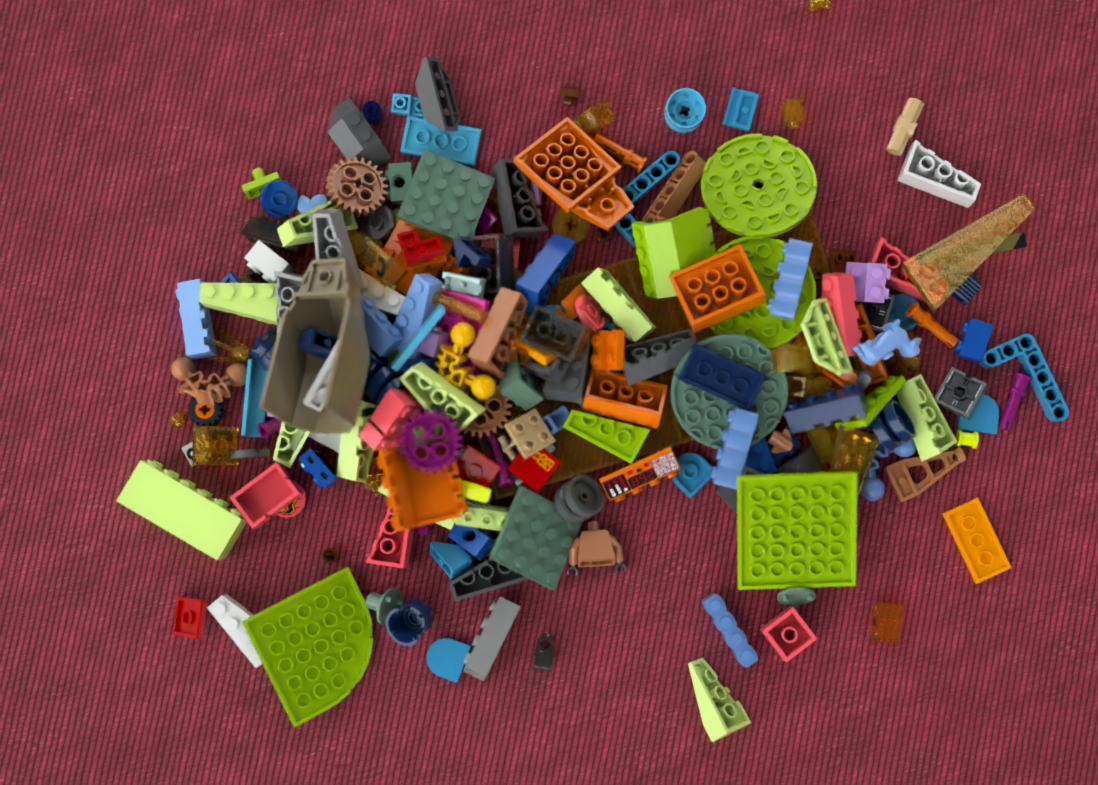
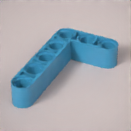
M666 152L623 188L626 194L628 193L633 197L631 200L633 205L676 169L680 161V156L677 152ZM671 157L675 159L676 163L669 165L666 159ZM657 169L661 172V176L654 177L651 171ZM645 182L647 188L639 189L637 183ZM629 213L614 226L627 242L636 248L635 241L633 240L632 224L628 228H623L620 224L623 220H628L630 224L636 222Z
M1023 334L985 351L982 362H979L983 368L997 366L1018 356L1026 375L1032 378L1030 381L1031 386L1048 420L1058 422L1068 418L1069 409L1032 335ZM1022 339H1025L1027 341L1026 348L1022 347L1021 345ZM1004 347L1010 349L1009 356L1004 354ZM987 354L993 357L992 364L987 362ZM1030 356L1035 358V365L1029 362ZM1039 373L1044 376L1043 383L1039 382L1037 378ZM1047 391L1052 393L1051 400H1048L1046 397ZM1056 408H1058L1061 413L1059 418L1056 417L1054 414V410Z

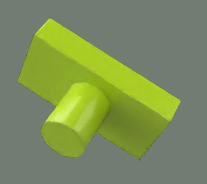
M256 168L252 171L254 181L241 186L248 200L260 196L261 190L270 181L282 179L277 172L265 176L262 168Z

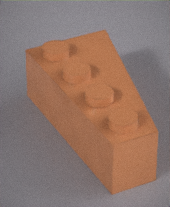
M501 287L495 297L491 310L487 313L482 328L478 332L474 345L470 348L468 357L484 373L500 378L504 377L505 372L502 371L504 363L509 362L511 355L508 354L511 343L516 341V327L521 326L528 305V300L520 292Z

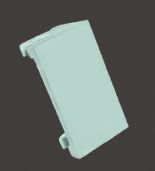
M443 272L442 278L445 279V283L441 285V289H449L483 298L486 279L454 272Z

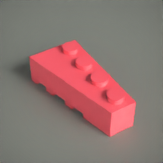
M881 237L876 242L868 263L887 264V268L890 269V279L886 280L885 286L933 306L939 302L947 282L927 268L921 267L917 264V261L901 253L900 249L891 246L886 242V239Z
M841 272L822 274L821 299L827 298L848 357L856 356L858 354L852 348L860 343L862 333L861 330H858L857 318H859V311L855 308L854 303L857 298L853 274Z
M387 509L386 516L381 523L380 531L373 543L372 551L366 563L409 568L414 528L400 532L397 531V528L393 529L391 517L394 516L393 509Z

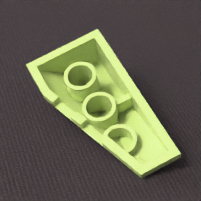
M704 658L688 663L702 722L712 742L751 724L741 703L738 700L735 702L730 696V690L727 686L723 687L720 684L718 675Z

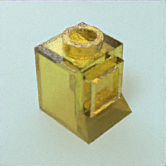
M806 98L784 99V103H782L783 126H789L790 129L800 127L801 122L804 120V105H801Z

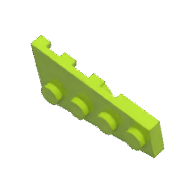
M891 375L887 380H884L866 396L868 403L866 417L859 418L858 415L851 417L850 421L846 422L840 419L834 424L837 430L868 426L906 383L904 376L894 377V375Z
M571 410L563 425V428L630 464L633 463L650 429L576 410Z

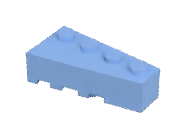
M430 273L415 274L393 326L399 330L404 338L396 348L400 352L439 304L443 282ZM418 346L409 359H427L428 355L418 352Z
M201 279L177 283L178 289L175 290L180 303L179 313L182 318L186 356L195 360L218 355L209 308L204 307L200 303V283H204Z

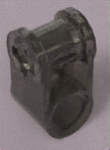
M542 633L537 638L532 670L552 672L554 639L548 633ZM545 638H547L548 642L551 643L547 644V647H543V644L540 643L543 642Z

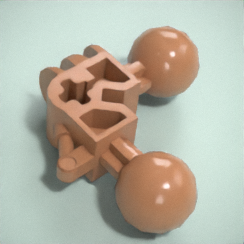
M188 357L177 358L171 366V372L176 379L186 380V383L178 387V392L180 394H191L200 405L210 404L213 407L215 406V401L221 403L223 402V397H231L227 386L240 387L246 384L247 367L241 363L231 364L227 367L225 375L221 378L215 372L209 375L208 380H204V375L201 371L195 373L196 366L193 360Z

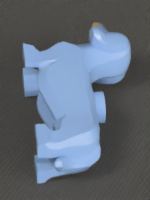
M897 319L893 323L891 321L882 326L881 328L884 332L878 334L873 342L870 339L863 344L858 343L852 350L858 354L865 364L872 365L881 359L886 360L894 355L892 351L896 348L899 349L901 356L905 358L915 357L920 353L919 344L922 339L916 337L910 340L906 330L899 327L900 319Z

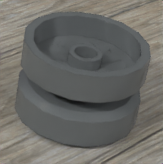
M587 475L575 476L569 482L560 486L554 496L558 513L564 520L572 524L583 523L590 517L598 514L603 509L605 503L602 488L596 480Z

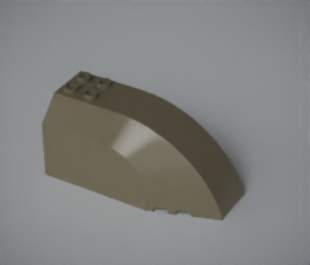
M346 258L316 259L311 261L300 281L303 284L298 292H294L290 308L285 309L282 315L259 407L294 428L313 433L349 434L356 424L369 367L370 354L364 307L359 286ZM312 328L339 337L321 412L302 403L326 362V359L298 349L301 332Z

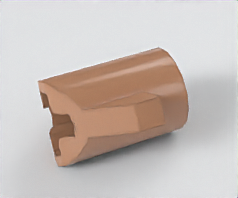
M784 428L782 433L774 429L767 441L773 445L771 452L774 454L790 451L793 446L790 432L786 428Z

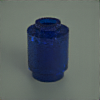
M369 101L363 106L362 112L368 123L378 124L381 122L383 111L377 102Z

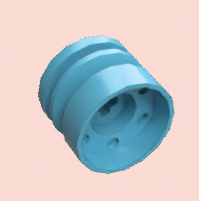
M682 88L672 93L664 110V118L670 129L678 133H688L699 127L706 112L704 98L699 92L690 88ZM682 109L688 111L687 116L684 114L680 115Z

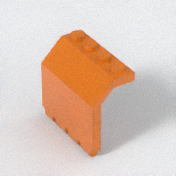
M440 439L418 445L430 444L432 447L433 443L444 442V440ZM441 444L438 446L437 452L439 455L444 456L447 453L445 445ZM420 447L417 451L418 456L425 458L427 450L424 447ZM404 448L380 452L381 457H377L379 469H384L385 477L381 478L384 489L388 488L389 496L386 497L388 509L392 508L394 516L391 517L393 529L397 528V531L400 532L418 526L461 517L460 512L468 511L465 497L457 499L456 496L464 493L461 478L452 479V475L459 474L457 462L450 460L451 467L448 468L444 465L443 472L437 468L436 474H433L432 469L429 470L428 474H425L424 468L417 472V465L411 468L410 464L412 461H404L407 455H400Z

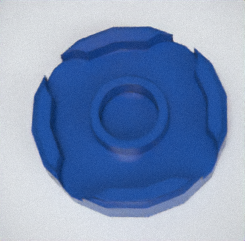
M285 180L270 181L263 187L260 193V203L263 210L272 217L281 218L288 214L290 215L298 205L297 190L291 183Z

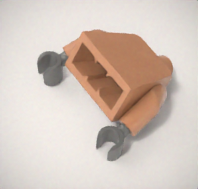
M598 521L589 522L588 531H582L580 537L576 538L570 547L568 576L569 570L575 569L576 577L579 567L614 565V570L617 574L619 566H623L624 572L627 571V567L622 563L624 558L620 543L614 536L609 535L608 530H600Z

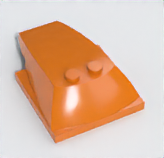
M568 117L514 157L513 162L567 213L572 211L605 230L611 229L635 207L623 189L615 184L616 179L614 175L621 170L622 166Z

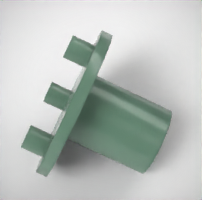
M389 588L383 595L371 592L366 599V607L377 612L378 623L386 626L388 613L405 604V601L402 600L401 592L397 588Z
M787 588L777 594V601L779 603L790 605L795 610H798V605L808 604L816 599V593L808 588Z

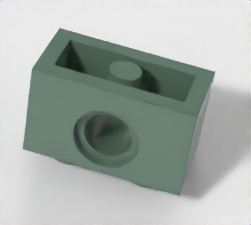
M411 162L388 164V170H385L386 181L390 183V188L387 189V198L391 200L393 205H401L413 178ZM398 180L405 181L404 186L401 188L395 187V183Z

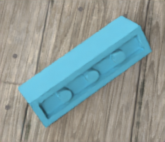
M248 359L241 435L263 438L259 433L258 424L260 422L266 423L267 411L260 408L259 405L268 371H264L260 362L253 359Z

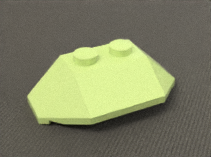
M827 298L812 301L801 326L814 362L837 375L853 372Z

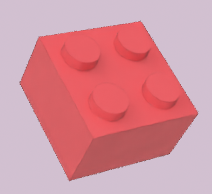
M791 606L759 629L786 663L817 640L807 624Z

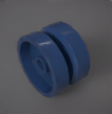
M391 365L383 367L367 384L366 396L373 403H377L378 407L389 389L401 390L406 388L400 381L404 373L400 370L396 372L391 368Z
M895 400L886 404L883 411L881 410L870 423L877 438L891 451L902 445L901 440L907 442L916 437V430L912 420L904 408Z

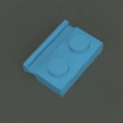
M733 87L722 125H728L732 128L749 132L759 94L738 90Z

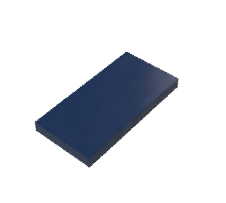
M694 343L678 376L679 380L750 411L766 378V375Z

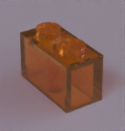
M876 601V605L872 607L874 625H871L870 635L873 636V640L900 644L903 604Z

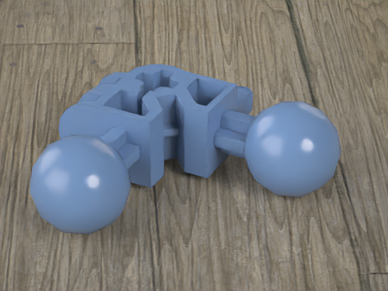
M874 431L871 432L870 437L863 433V443L856 449V460L850 471H864L865 480L860 486V492L866 500L877 501L885 493L883 482L876 477L875 469H879V462L874 458L887 457L888 453H896L900 457L912 456L917 449L913 438L907 442L901 440L902 445L891 451L880 442ZM865 446L870 450L878 448V450L868 453L867 456L866 453H862V449H865Z

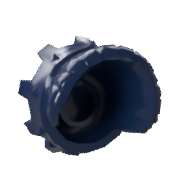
M272 327L266 334L256 337L254 347L248 352V355L252 356L253 360L260 362L264 371L269 370L277 338V332Z

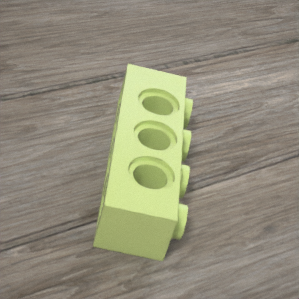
M466 501L468 511L460 512L461 517L452 518L456 525L501 531L510 507Z

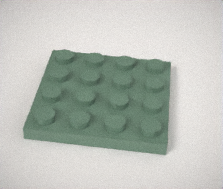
M424 149L396 218L451 241L455 237L468 238L471 241L495 178Z
M519 486L489 559L550 590H555L569 557V549L575 541L582 523L572 524L567 522L558 513L553 502L523 486Z

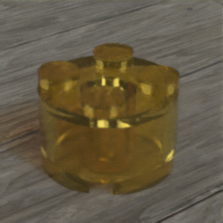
M560 208L554 215L552 220L553 235L557 233L576 241L575 247L585 242L588 238L590 231L589 221L572 211L567 213L563 208ZM574 224L575 228L568 230V226Z

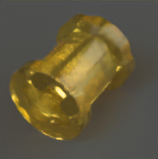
M808 0L810 12L819 8L829 9L830 0Z

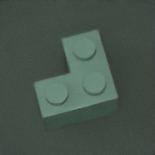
M515 352L510 356L509 362L504 363L502 370L505 372L504 377H499L500 391L504 396L513 400L517 406L527 411L544 400L543 386L530 376L529 371L522 366L526 360Z

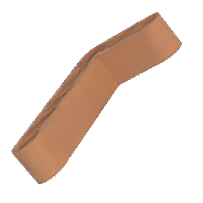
M689 151L684 155L641 222H660L675 217L703 174L706 162L695 151Z

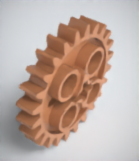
M354 156L352 161L349 157L346 158L345 162L340 159L338 165L334 164L332 169L329 170V176L326 178L328 183L325 188L330 189L327 192V196H333L330 202H337L336 209L343 207L342 213L349 210V216L353 212H356L357 217L360 216L361 212L365 216L368 215L369 211L373 214L376 209H380L388 194L385 191L388 185L384 184L386 178L381 177L383 171L377 172L378 166L372 167L371 161L367 164L364 163L363 157L361 161H358L356 156ZM364 179L370 180L371 183L366 182ZM342 190L347 191L349 195L344 194ZM361 195L366 196L368 200L363 199Z
M500 384L496 385L494 394L488 399L476 398L471 391V387L466 385L464 393L467 395L471 394L479 404L483 402L484 408L493 416V419H490L483 411L480 415L486 418L485 424L477 425L475 420H473L465 428L464 434L471 431V437L478 433L479 438L482 437V433L489 437V431L491 430L494 434H497L496 427L503 429L501 422L508 423L505 416H511V413L506 411L512 408V405L507 404V401L511 399L501 393ZM490 402H497L500 406L499 410L491 411L488 406Z

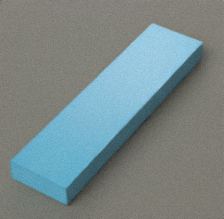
M438 304L391 364L393 370L396 372L400 370L445 314L446 308L443 304Z

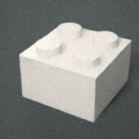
M259 240L244 257L248 261L247 266L258 275L262 272L263 275L261 277L269 283H277V279H274V271L293 273L295 270L288 262Z

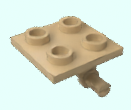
M536 408L504 425L513 440L511 444H509L505 435L497 439L503 447V453H506L511 461L516 456L512 449L514 446H517L524 459L556 442Z

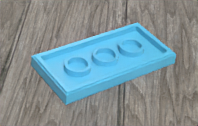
M407 115L400 152L421 157L424 149L462 165L475 167L482 129L458 125V131L456 132L442 131L424 120V118Z

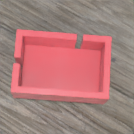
M407 388L401 390L389 389L370 417L381 431L371 422H367L359 436L374 451L397 448L403 442L398 436H404L400 429H407L404 422L408 421L411 423V415L417 418V412L420 411L422 413L423 406Z
M276 462L229 498L251 528L258 529L271 519L270 516H275L304 493L294 480L289 479L291 476L281 463Z

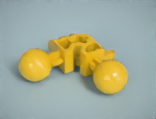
M460 322L451 330V339L454 345L442 344L440 346L443 352L438 353L437 357L440 361H436L435 365L439 367V375L453 383L462 392H464L466 385L471 387V391L476 398L488 399L495 392L496 385L494 380L488 375L474 376L475 369L470 366L463 368L462 363L468 360L469 355L464 352V349L473 343L476 333L474 327L469 323Z

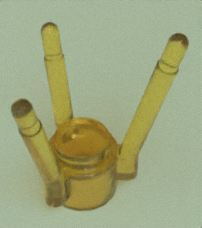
M214 327L213 329L237 346L233 348L210 339L211 343L232 351L231 356L234 357L233 359L212 356L211 359L231 363H246L249 356L248 352H250L247 345L240 343L224 331Z

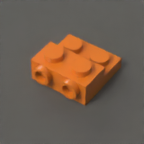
M625 330L594 331L591 339L593 354L591 356L592 370H623Z

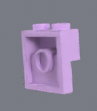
M846 262L845 273L853 274L857 298L854 302L884 303V299H888L889 288H885L886 280L890 279V269L887 268V264Z

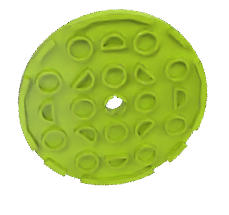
M761 133L747 134L729 140L721 145L711 158L709 157L704 166L701 178V195L705 208L709 209L710 216L720 226L744 237L767 238L793 229L807 216L816 196V173L807 155L799 147L796 148L788 143L789 140L775 135L770 137L762 136ZM761 182L764 186L762 189L755 188L753 186L754 183Z
M746 236L725 244L713 256L741 244L765 292L766 302L709 328L715 335L727 333L746 335L760 341L770 350L778 348L790 342L803 330L801 324L811 302L816 300V285L809 264H807L794 320L790 321L770 316L771 311L767 309L770 298L774 299L776 292L772 291L774 281L780 278L781 273H777L779 262H784L785 255L782 254L784 241L770 237Z

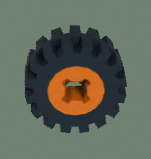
M195 398L190 400L188 414L195 424L202 427H213L223 419V413H225L223 402L218 403L215 401V406L212 407L210 404H198Z

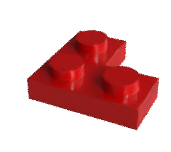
M415 229L397 234L408 266L445 255L439 236L420 242Z

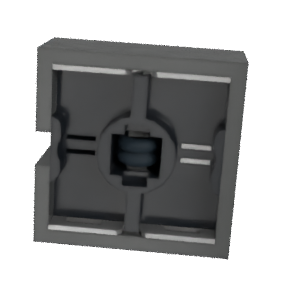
M889 294L888 299H884V303H854L855 305L863 304L873 332L880 334L884 332L881 327L890 321L896 297Z
M951 367L934 399L938 406L970 421L989 387L987 383L974 377L970 379L966 373Z

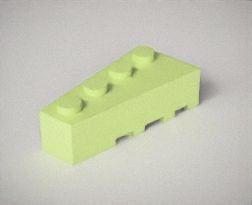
M328 201L321 206L319 205L308 212L289 219L277 228L283 247L314 242L312 213L321 209H336L337 202L331 203ZM346 210L342 213V217L349 236L358 229L354 215L349 216V210Z
M597 268L581 283L588 290L589 294L599 302L601 308L610 314L613 322L619 328L621 327L625 330V336L629 341L641 342L656 329V326L608 270Z
M200 283V303L204 307L279 326V319L276 316L278 299L275 296L277 283Z
M422 361L412 366L400 378V381L419 403L429 410L430 414H432L434 409H437V415L442 411L445 412L444 418L451 415L450 422L457 421V424L454 426L455 429L461 428L462 431L486 410V408Z
M361 401L355 427L349 434H341L337 477L366 484L374 450L359 434L367 422H371L380 430L370 419L377 405Z
M282 422L273 460L290 468L310 432L288 426Z

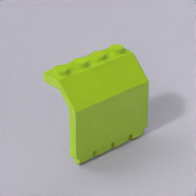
M697 207L666 221L653 223L636 221L631 223L644 285L643 289L647 297L661 299L677 296L669 275L708 259L716 253L715 244L710 243L714 241L712 226L707 225L711 222L708 208Z

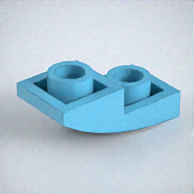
M393 93L391 113L424 118L419 98L412 95Z

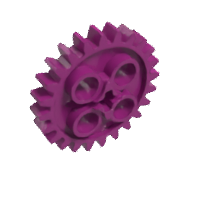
M425 409V415L418 411V418L411 415L412 422H404L407 429H400L404 433V436H398L399 439L403 440V443L399 444L398 447H404L400 455L406 454L407 457L404 461L411 460V468L417 465V472H420L422 468H424L425 474H428L430 469H432L433 474H436L437 468L443 472L444 465L448 468L451 467L450 460L457 462V459L454 457L455 454L461 455V452L457 450L458 447H463V444L458 443V440L463 439V436L457 435L461 428L455 429L454 426L457 424V421L451 423V415L444 418V411L437 415V409H434L432 414H430L428 409ZM437 425L444 427V434L442 436L435 434L434 430ZM418 427L423 428L425 432L421 439L415 436V430ZM429 436L432 439L448 438L446 442L433 443L432 447L430 444L413 445L415 441L428 440ZM441 444L447 448V453L444 456L439 455L437 452V448ZM420 447H424L427 450L425 458H420L417 454Z

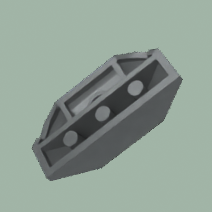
M425 57L415 82L424 120L442 131L456 132L458 131L460 113L451 79L441 65L439 58Z
M347 98L333 108L328 133L345 158L349 157L352 161L354 156H356L357 160L361 161L363 157L364 163L367 164L371 161V166L377 165V169L392 159L374 130L350 98Z

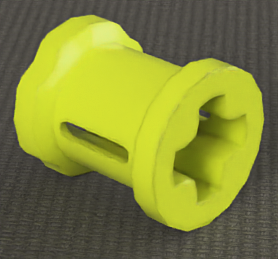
M960 429L956 432L955 438L957 443H955V446L965 445L971 446L972 449L977 448L979 442L978 432L967 433L962 432Z

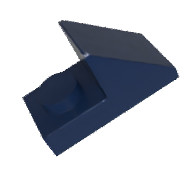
M454 238L457 267L469 268L471 264L480 266L491 263L492 258L468 238Z

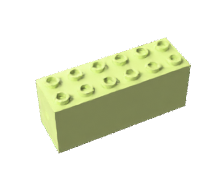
M150 459L147 461L140 460L116 501L216 560L226 559L247 523L237 508H229V503L220 498L219 500L212 498L213 494L209 491L195 488L196 484L192 481L180 479V475L173 470L162 469L163 465Z

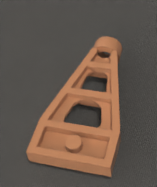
M958 447L952 451L940 453L925 461H921L920 456L902 459L884 467L900 503L921 494L956 465L966 461V456L961 447ZM941 459L944 468L936 473H932L928 463L932 460ZM913 466H923L927 476L920 483L915 484L908 470Z

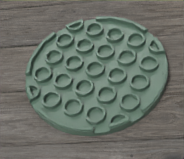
M733 333L719 334L698 342V345L766 375L750 411L756 412L759 415L750 446L760 442L761 439L776 428L786 409L788 382L781 362L766 345L746 335ZM691 347L679 361L672 377L670 389L672 408L682 428L693 439L714 449L722 448L724 442L721 440L722 433L729 426V422H727L728 413L730 410L733 411L734 406H738L678 379L692 349Z

